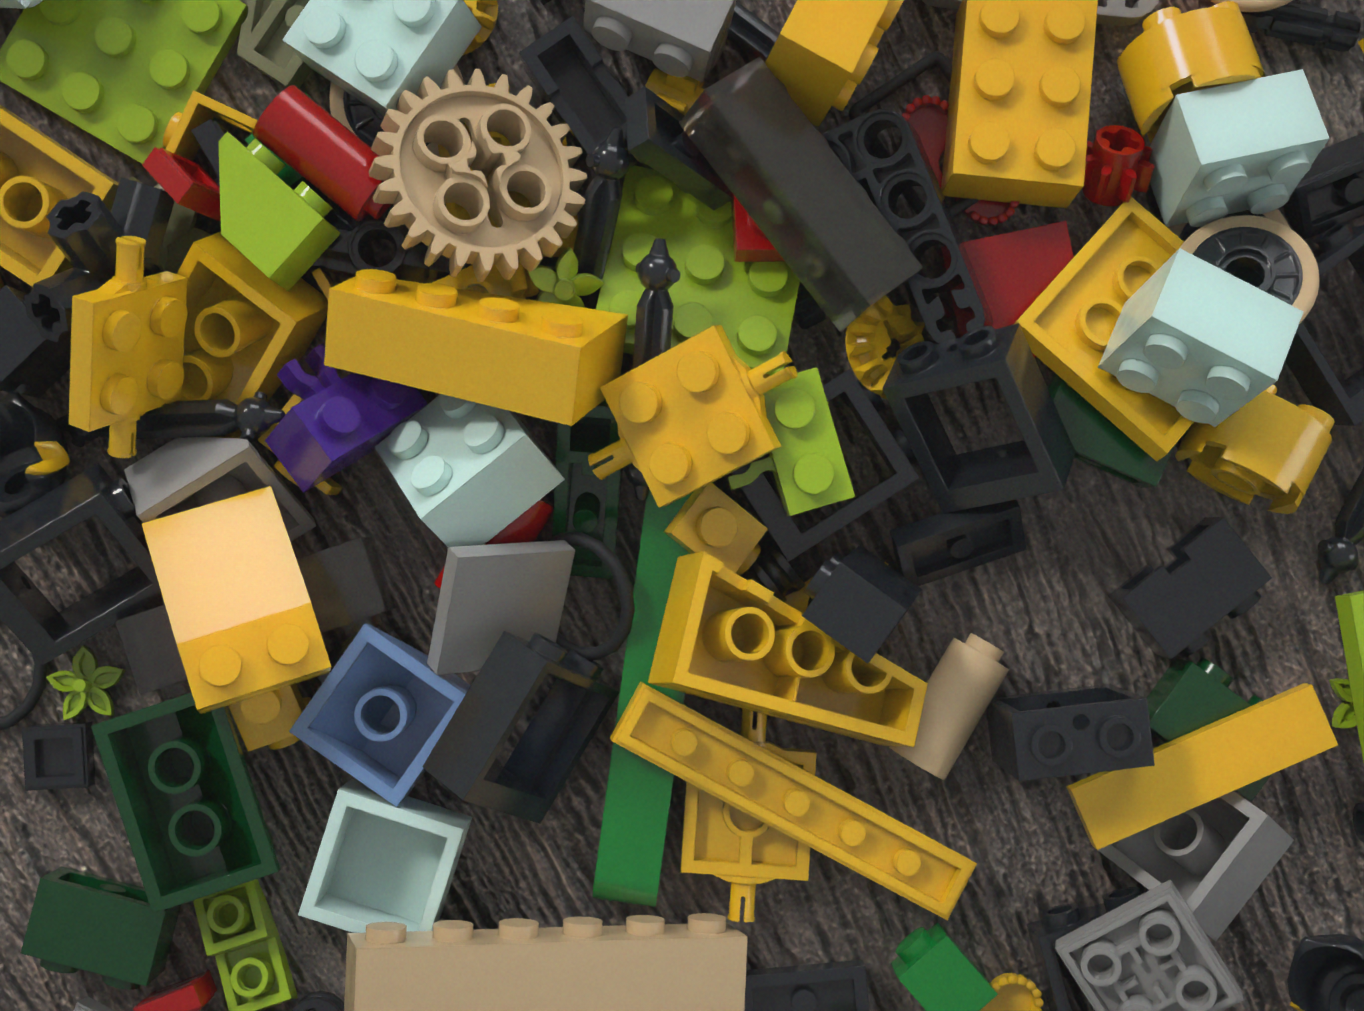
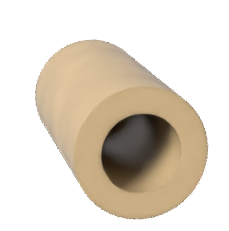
M970 633L965 643L953 637L927 681L928 685L915 746H889V748L920 768L945 780L1009 671L1008 668L998 663L1004 651L973 633Z

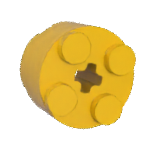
M1226 1L1209 8L1192 10L1181 13V10L1177 7L1158 10L1143 21L1142 27L1144 32L1135 38L1117 59L1118 71L1138 128L1143 137L1147 133L1150 144L1177 94L1266 77L1245 19L1241 14L1238 3L1234 1Z
M1272 384L1216 427L1208 423L1194 422L1189 427L1175 454L1178 462L1186 458L1192 460L1187 472L1210 488L1234 500L1250 505L1254 495L1273 500L1268 511L1290 514L1297 511L1332 441L1330 431L1335 421L1328 413L1319 408L1306 404L1296 406L1276 396L1277 388Z

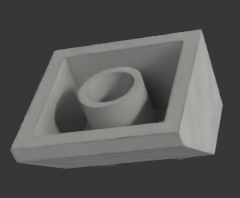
M586 0L583 31L592 34L597 42L611 50H629L652 60L661 71L671 76H689L703 82L720 59L725 48L737 0Z
M1232 791L1103 847L1098 851L1148 890L1171 879L1205 934L1216 942L1294 839L1269 815Z

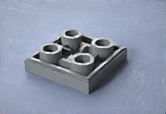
M565 540L448 547L427 664L434 673L442 675L480 671L504 631L527 641L536 632L556 643L575 549Z
M1171 879L1056 940V951L1095 1011H1223L1243 1001L1241 988Z

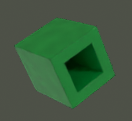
M938 922L928 931L924 927L917 928L905 937L895 950L898 957L891 962L897 978L926 1011H980L998 995L986 976Z

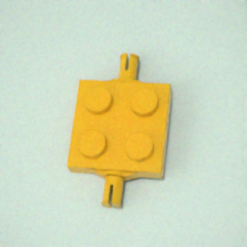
M121 236V238L117 237L115 239V276L97 290L72 296L69 425L87 432L110 425L107 453L116 458H131V455L135 456L137 454L136 433L137 421L140 420V417L150 410L162 407L164 404L181 400L184 380L183 355L185 324L187 321L188 278L169 271L144 277L146 240L136 236Z
M713 325L601 386L600 389L617 422L620 440L588 455L590 466L601 464L614 457L607 463L593 469V473L603 480L606 476L632 463L642 473L660 508L782 447L767 418L763 394L792 378H797L795 366H787L770 376L772 372L793 361L785 351H782L779 355L751 369L736 355L722 325Z
M742 708L741 736L815 775L817 756L815 750L782 748L766 741L767 715L756 712V725L752 727L753 711ZM686 781L680 872L712 874L727 882H731L728 920L740 921L741 897H744L743 921L745 923L755 921L756 884H762L774 879L808 881L809 846Z

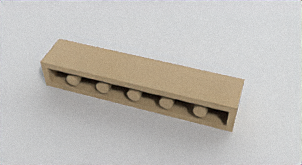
M711 913L688 915V923L665 924V919L659 916L633 915L626 918V925L602 926L603 921L593 917H568L563 920V927L539 928V922L535 920L510 918L500 920L499 929L473 930V923L462 920L437 921L433 923V931H407V925L402 923L375 922L366 925V933H347L344 1011H745L748 936L728 924L725 916Z

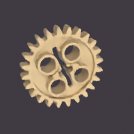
M451 69L447 71L441 84V89L427 76L423 78L417 91V96L410 91H403L396 105L397 110L388 109L380 127L385 132L377 133L371 148L380 157L374 158L369 169L370 177L384 181L376 189L373 196L374 203L394 204L384 222L385 226L389 228L405 224L409 229L402 247L406 250L423 242L428 246L424 264L429 267L441 255L448 257L450 276L455 278L465 263L472 264L478 282H484L494 264L505 280H509L518 269V261L531 272L535 270L543 259L542 254L551 258L563 244L561 238L567 239L577 225L576 220L572 216H576L583 207L585 198L575 191H578L587 179V173L570 168L583 153L580 147L562 145V141L570 131L568 124L551 126L547 121L554 105L549 102L537 109L529 105L533 89L529 85L523 88L517 96L508 93L509 82L508 76L505 74L499 77L494 88L486 86L481 69L474 70L467 85H463L459 76ZM462 123H465V124L468 126L469 131H470L471 138H470V136H469V134H468V132H467L465 126H464ZM488 132L503 134L512 146L498 144L491 138ZM434 142L442 145L448 150L451 157L445 158L434 155L425 143ZM508 191H516L523 194L529 200L532 208L517 205L510 198ZM445 203H455L467 210L471 220H461L454 217L448 212ZM488 212H489V215L491 216L493 222H494L499 228L493 227V226L491 225L490 220H489V217H488Z

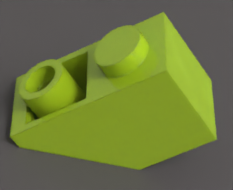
M227 131L218 141L221 235L269 279L289 291L341 234L324 218L332 210V207L303 181L294 190L278 176V173L286 165L256 138L245 147Z

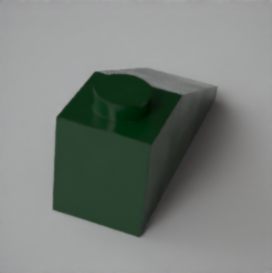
M606 399L574 425L569 426L558 423L556 468L565 480L556 486L554 490L552 537L558 533L582 532L602 541L616 555L623 468L601 480L592 470L607 463L614 457L590 466L588 461L589 454L595 453L620 440L617 422ZM570 545L575 549L570 576L614 578L609 567L594 552L579 545Z

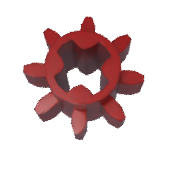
M1110 125L1096 130L1093 143L1087 141L1083 194L1096 204L1118 206L1123 202L1127 203L1130 201L1133 189L1139 192H1147L1155 165L1149 162L1153 149L1144 146L1143 137L1131 128Z

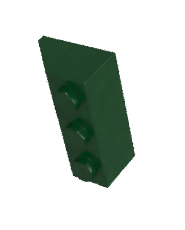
M191 692L91 726L152 913L281 870L227 706L200 714Z

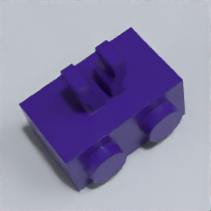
M322 343L313 348L304 359L309 367L313 369L316 376L305 373L295 358L285 363L278 372L277 376L284 386L304 401L291 407L265 439V442L304 493L376 449L375 446L388 437L399 424L408 421L426 407L427 402L419 391L414 387L357 373H352L341 379L337 374L336 368L324 365L325 345Z

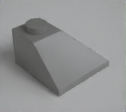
M216 437L175 438L124 469L136 515L143 523L271 486L290 542L316 527L314 518L247 439Z

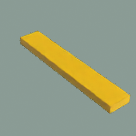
M641 681L609 738L621 747L945 920H948L977 865L976 862Z

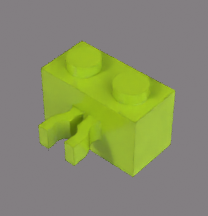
M817 367L798 372L797 378H792L763 394L767 418L782 447L768 453L766 459L750 463V467L745 473L727 477L730 489L733 490L749 485L764 471H772L786 516H792L855 497Z

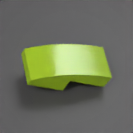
M258 879L193 900L206 955L215 956L229 1011H261L298 998L279 932Z

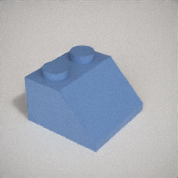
M365 623L289 732L397 807L409 795L426 771L422 766L471 685L454 673L436 675L427 664V654Z

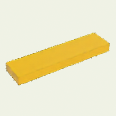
M1303 683L1153 748L1155 766L1098 772L1066 787L1091 845L1096 850H1099L1338 746V743L1313 686Z

